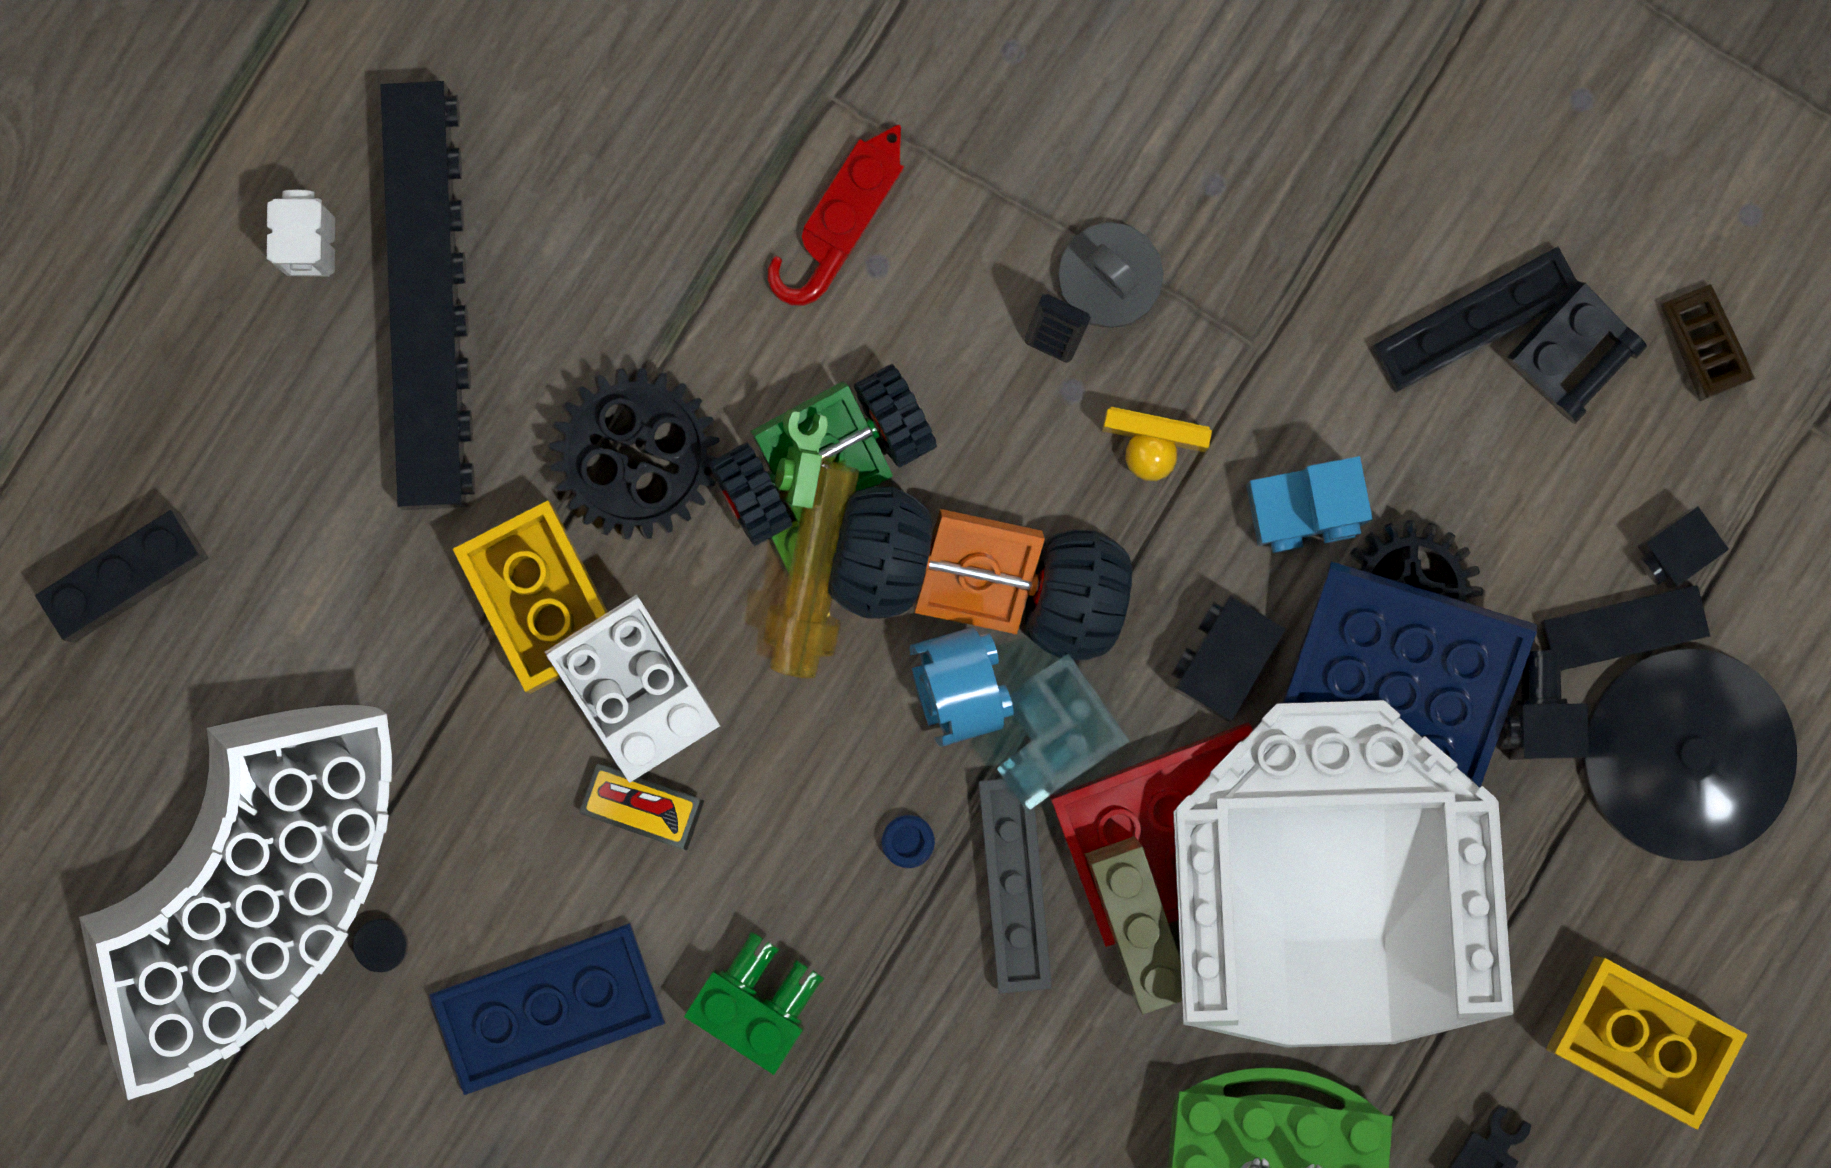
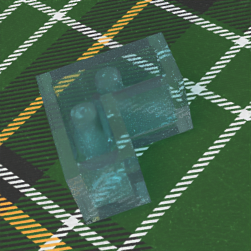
M1069 654L1030 678L1010 695L1014 716L1032 742L1019 750L997 769L1025 810L1029 812L1102 763L1129 742L1127 736Z

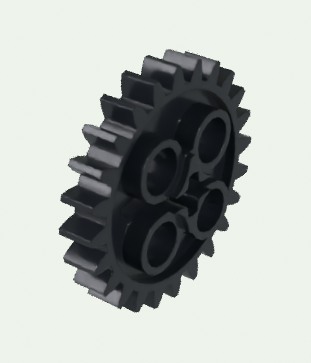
M645 368L638 369L634 382H629L624 369L616 370L615 385L610 386L602 375H598L595 377L598 392L593 394L587 388L580 386L576 390L582 404L577 406L569 402L563 403V409L571 417L569 423L553 422L552 424L554 429L564 434L563 441L552 442L547 446L548 449L561 453L562 460L549 465V471L564 472L565 479L559 482L554 489L556 492L567 490L573 492L574 496L566 505L568 510L576 509L582 505L587 508L582 519L584 525L590 524L597 517L602 518L601 534L608 535L615 524H620L622 539L630 540L634 526H639L644 538L650 539L653 535V523L656 522L666 533H670L673 531L670 516L675 514L680 519L689 521L691 516L686 504L689 501L697 505H704L706 503L703 496L697 491L699 485L715 486L716 484L715 480L704 474L705 467L710 466L709 462L716 459V457L707 455L706 448L720 442L719 437L704 436L703 429L710 425L714 419L712 416L697 419L694 412L702 403L701 398L685 403L682 397L686 384L680 383L671 391L667 390L666 373H660L653 384H649ZM613 405H622L631 414V427L623 435H616L606 427L605 414ZM664 423L675 426L681 436L680 446L671 454L659 450L654 439L658 427ZM596 434L623 446L633 445L638 440L641 442L640 451L642 453L674 463L678 466V471L672 474L645 462L635 463L631 469L627 466L628 457L626 455L592 444L590 436ZM597 454L608 457L614 468L610 481L603 485L592 482L587 476L586 471L588 461ZM645 473L655 474L662 482V495L654 503H646L637 495V481Z

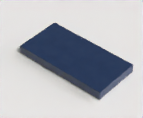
M631 923L429 994L464 1095L666 1023Z

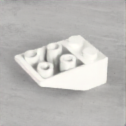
M637 594L545 651L548 659L629 783L720 727L709 704Z

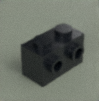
M1231 596L1225 600L1222 606L1213 601L1198 627L1199 630L1206 633L1195 652L1187 647L1171 673L1172 676L1179 679L1173 689L1174 691L1227 722L1232 721L1285 631L1284 627Z

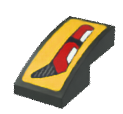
M597 763L580 814L687 851L705 800L639 777L629 783L622 771Z

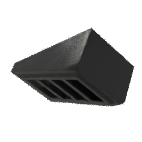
M1047 293L1045 295L1042 294L1026 332L1025 343L1068 363L1073 359L1091 319L1090 314Z

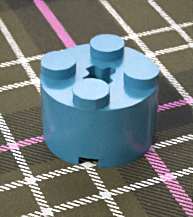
M970 627L910 645V656L920 653L922 665L912 668L913 677L928 725L939 723L943 735L934 737L940 747L1001 730L1004 727V718L1014 715L1007 687L1005 685L998 686L992 666L998 664L999 659L990 633L979 636L976 629Z

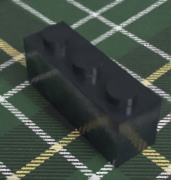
M169 510L40 591L35 597L61 639L76 643L203 563L209 557L182 514Z

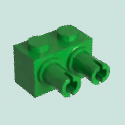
M750 931L749 937L727 971L721 969L719 972L715 969L684 1018L775 1075L804 1029V1026L801 1025L802 1020L798 1018L825 978L812 970L805 983L800 984L799 981L808 966L795 960L792 969L772 1000L768 998L765 1001L756 996L757 991L753 988L774 955L780 949L768 941L758 956L755 955V951L763 937Z

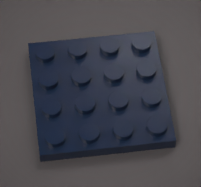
M1331 561L1282 704L1384 700L1400 714L1401 720L1422 738L1424 736L1427 737L1458 764L1457 768L1481 788L1534 642L1537 624Z

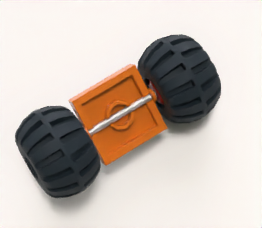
M869 487L849 495L840 509L830 544L826 586L832 599L847 611L863 618L883 619L893 617L908 611L913 605L914 612L917 614L1017 634L1026 605L1025 625L1029 637L1045 652L1063 660H1089L1109 652L1118 640L1129 606L1132 587V564L1128 553L1116 541L1092 530H1068L1051 536L1044 543L1045 538L1041 530L940 509L932 535L930 513L915 497L893 487Z

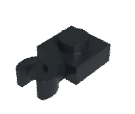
M1498 1105L1489 1115V1133L1485 1139L1471 1130L1447 1168H1515L1519 1161L1506 1152L1511 1145L1519 1144L1528 1137L1531 1124L1522 1120L1516 1131L1504 1133L1501 1129V1120L1506 1115L1508 1109Z

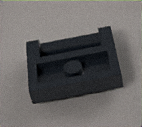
M1577 281L1506 358L1567 420L1576 424L1585 415L1586 409L1584 407L1630 357L1637 359L1647 348V344L1637 333L1627 327L1586 283ZM1607 334L1615 344L1575 387L1567 393L1560 386V383Z

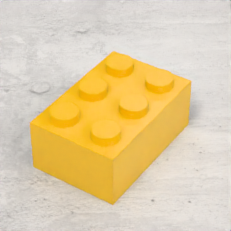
M547 500L453 548L524 691L531 694L560 679V675L548 659L545 651L608 613L554 505Z
M1594 956L1545 1050L1675 1120L1698 1130L1748 1034L1612 961Z

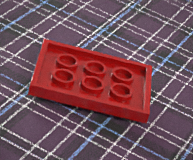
M1249 722L1050 796L1105 947L1114 945L1115 942L1085 853L1135 836L1143 847L1168 924L1179 920L1174 811L1188 795L1191 796L1210 776L1211 771L1239 742L1242 743L1253 731Z

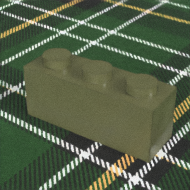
M1134 836L1085 853L1134 1001L1140 1012L1144 1015L1181 1002V961L1142 845Z

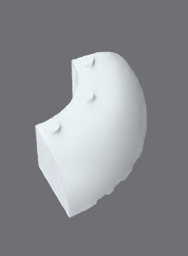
M363 705L312 707L273 713L207 728L209 773L206 792L193 829L181 849L171 862L139 891L108 908L79 917L105 1037L120 1086L127 1100L178 1084L193 1077V1073L208 1067L219 1059L224 1058L225 1060L240 1051L239 1047L247 1043L265 1027L269 1029L277 1023L299 1001L298 997L308 988L318 973L322 974L338 953L348 935L347 930L354 920L360 904H364L378 867L376 861L383 834L387 830L392 753L387 714L383 710Z

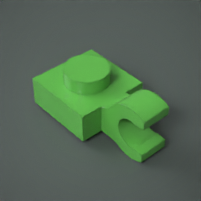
M788 409L784 415L783 428L786 435L792 440L793 446H789L787 458H781L778 463L775 485L776 489L780 490V499L793 506L813 509L822 461L819 448L827 432L828 421L826 416L815 413L812 428L805 433H801L798 429L800 412Z

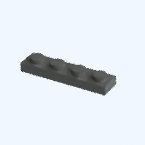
M1032 776L978 781L998 993L1052 989Z

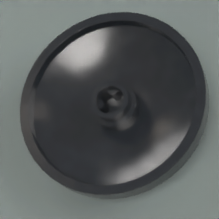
M1679 649L1662 652L1640 660L1625 669L1605 688L1596 701L1588 719L1589 757L1582 758L1586 784L1592 800L1602 817L1622 838L1653 855L1673 860L1703 861L1736 852L1755 841L1774 823L1788 801L1793 788L1797 768V743L1792 721L1784 703L1772 686L1759 673L1739 660L1722 653L1700 649Z

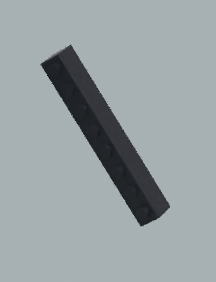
M444 81L380 84L397 507L402 510L467 507L466 495L475 494V471L473 463H465L464 442L473 441V420L471 410H463L462 389L471 388V371L469 357L460 358V337H468L469 322L467 305H458L457 284H466L465 253H456L455 232L464 231V209L462 200H454L453 179H462V158L460 147L452 148L451 127L460 126L458 95H449V88Z

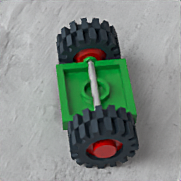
M893 364L854 384L857 398L862 404V409L867 418H864L849 386L844 381L792 408L800 412L798 429L801 433H805L812 428L815 413L826 416L828 421L827 432L819 448L822 461L813 509L793 506L787 503L793 517L800 526L843 504L852 493L874 487L893 476L875 440L876 438L879 439L889 457L899 468L937 448L936 439L932 434L933 431L929 423L925 419L926 416L922 408L919 407L917 399L913 392L909 390L907 382ZM786 412L750 431L769 471L764 470L760 459L756 456L748 442L709 462L712 473L719 483L729 508L754 546L792 527L790 516L779 497L778 491L780 490L776 489L775 485L778 463L781 458H787L788 448L793 446L792 440L786 435L783 428V419Z

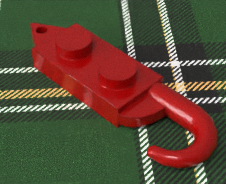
M896 125L865 142L861 139L858 140L805 224L802 232L804 248L819 263L808 282L803 287L796 289L786 286L782 282L779 272L782 259L778 256L773 257L768 267L767 281L772 293L780 301L791 306H805L817 301L827 291L904 171V166L900 164V125ZM895 135L897 140L894 143H890L887 141V137Z

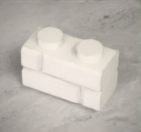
M285 190L282 191V199H273L267 205V227L272 231V233L267 235V260L286 276L329 277L330 274L335 273V249L330 245V243L335 242V217L325 208L321 199L314 198L315 192Z

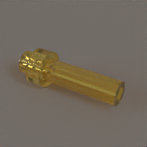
M822 460L813 509L802 508L783 605L768 607L762 640L765 643L774 647L770 668L778 673L798 678H815L818 672L820 657L833 656L835 654L841 621L829 615L833 599L828 591V582L833 565L832 558L838 543L839 528L842 527L848 501L855 494L859 470L852 466Z

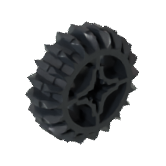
M1407 520L1403 526V537L1400 538L1396 527L1392 523L1386 524L1383 527L1386 543L1383 544L1378 536L1371 532L1364 537L1367 546L1372 551L1370 554L1357 547L1353 548L1350 552L1353 560L1361 564L1358 570L1372 573L1376 564L1386 554L1402 549V562L1399 563L1398 576L1394 581L1406 584L1404 578L1410 576L1414 587L1435 591L1437 594L1466 602V597L1475 598L1483 595L1482 587H1466L1465 581L1467 578L1478 575L1480 573L1479 567L1471 566L1462 570L1458 563L1469 556L1470 550L1464 547L1452 555L1447 549L1454 542L1455 535L1448 532L1441 538L1439 543L1434 542L1436 525L1428 523L1425 526L1421 537H1416L1415 521ZM1418 550L1431 555L1443 566L1451 584L1433 582L1426 578L1422 572L1421 560L1418 559Z

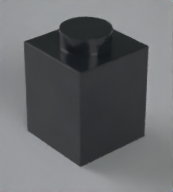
M1699 506L1687 510L1638 545V548L1644 555L1639 559V562L1646 574L1656 585L1664 582L1668 589L1679 586L1729 550Z

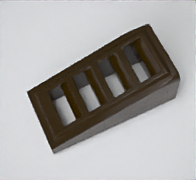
M1711 284L1661 304L1699 401L1755 379L1744 351ZM1705 303L1708 313L1683 322L1679 314L1680 312ZM1713 323L1716 330L1715 333L1692 341L1688 333L1689 331ZM1721 342L1724 352L1701 360L1697 352L1698 350ZM1729 362L1732 371L1710 379L1706 371L1707 369Z

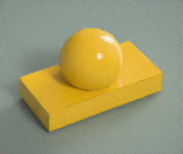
M1116 407L1107 409L1102 427L1103 432L1132 437L1126 448V462L1129 470L1136 477L1145 481H1158L1167 477L1174 470L1178 458L1176 447L1205 453L1209 448L1212 433L1210 427Z

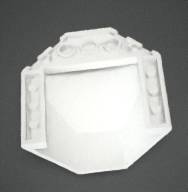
M1384 700L1276 704L1262 718V722L1242 743L1239 742L1211 771L1210 776L1191 796L1188 795L1174 811L1183 1024L1287 1048L1396 1044L1513 1015L1498 800L1483 786L1481 788L1463 774L1457 768L1458 764L1427 737L1424 736L1422 738L1401 720L1400 714Z

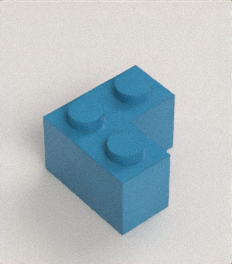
M1360 456L1311 465L1302 471L1250 480L1246 484L1258 546L1271 544L1272 553L1303 548L1302 538L1323 534L1324 543L1355 538L1356 535L1361 534L1360 527L1373 520Z

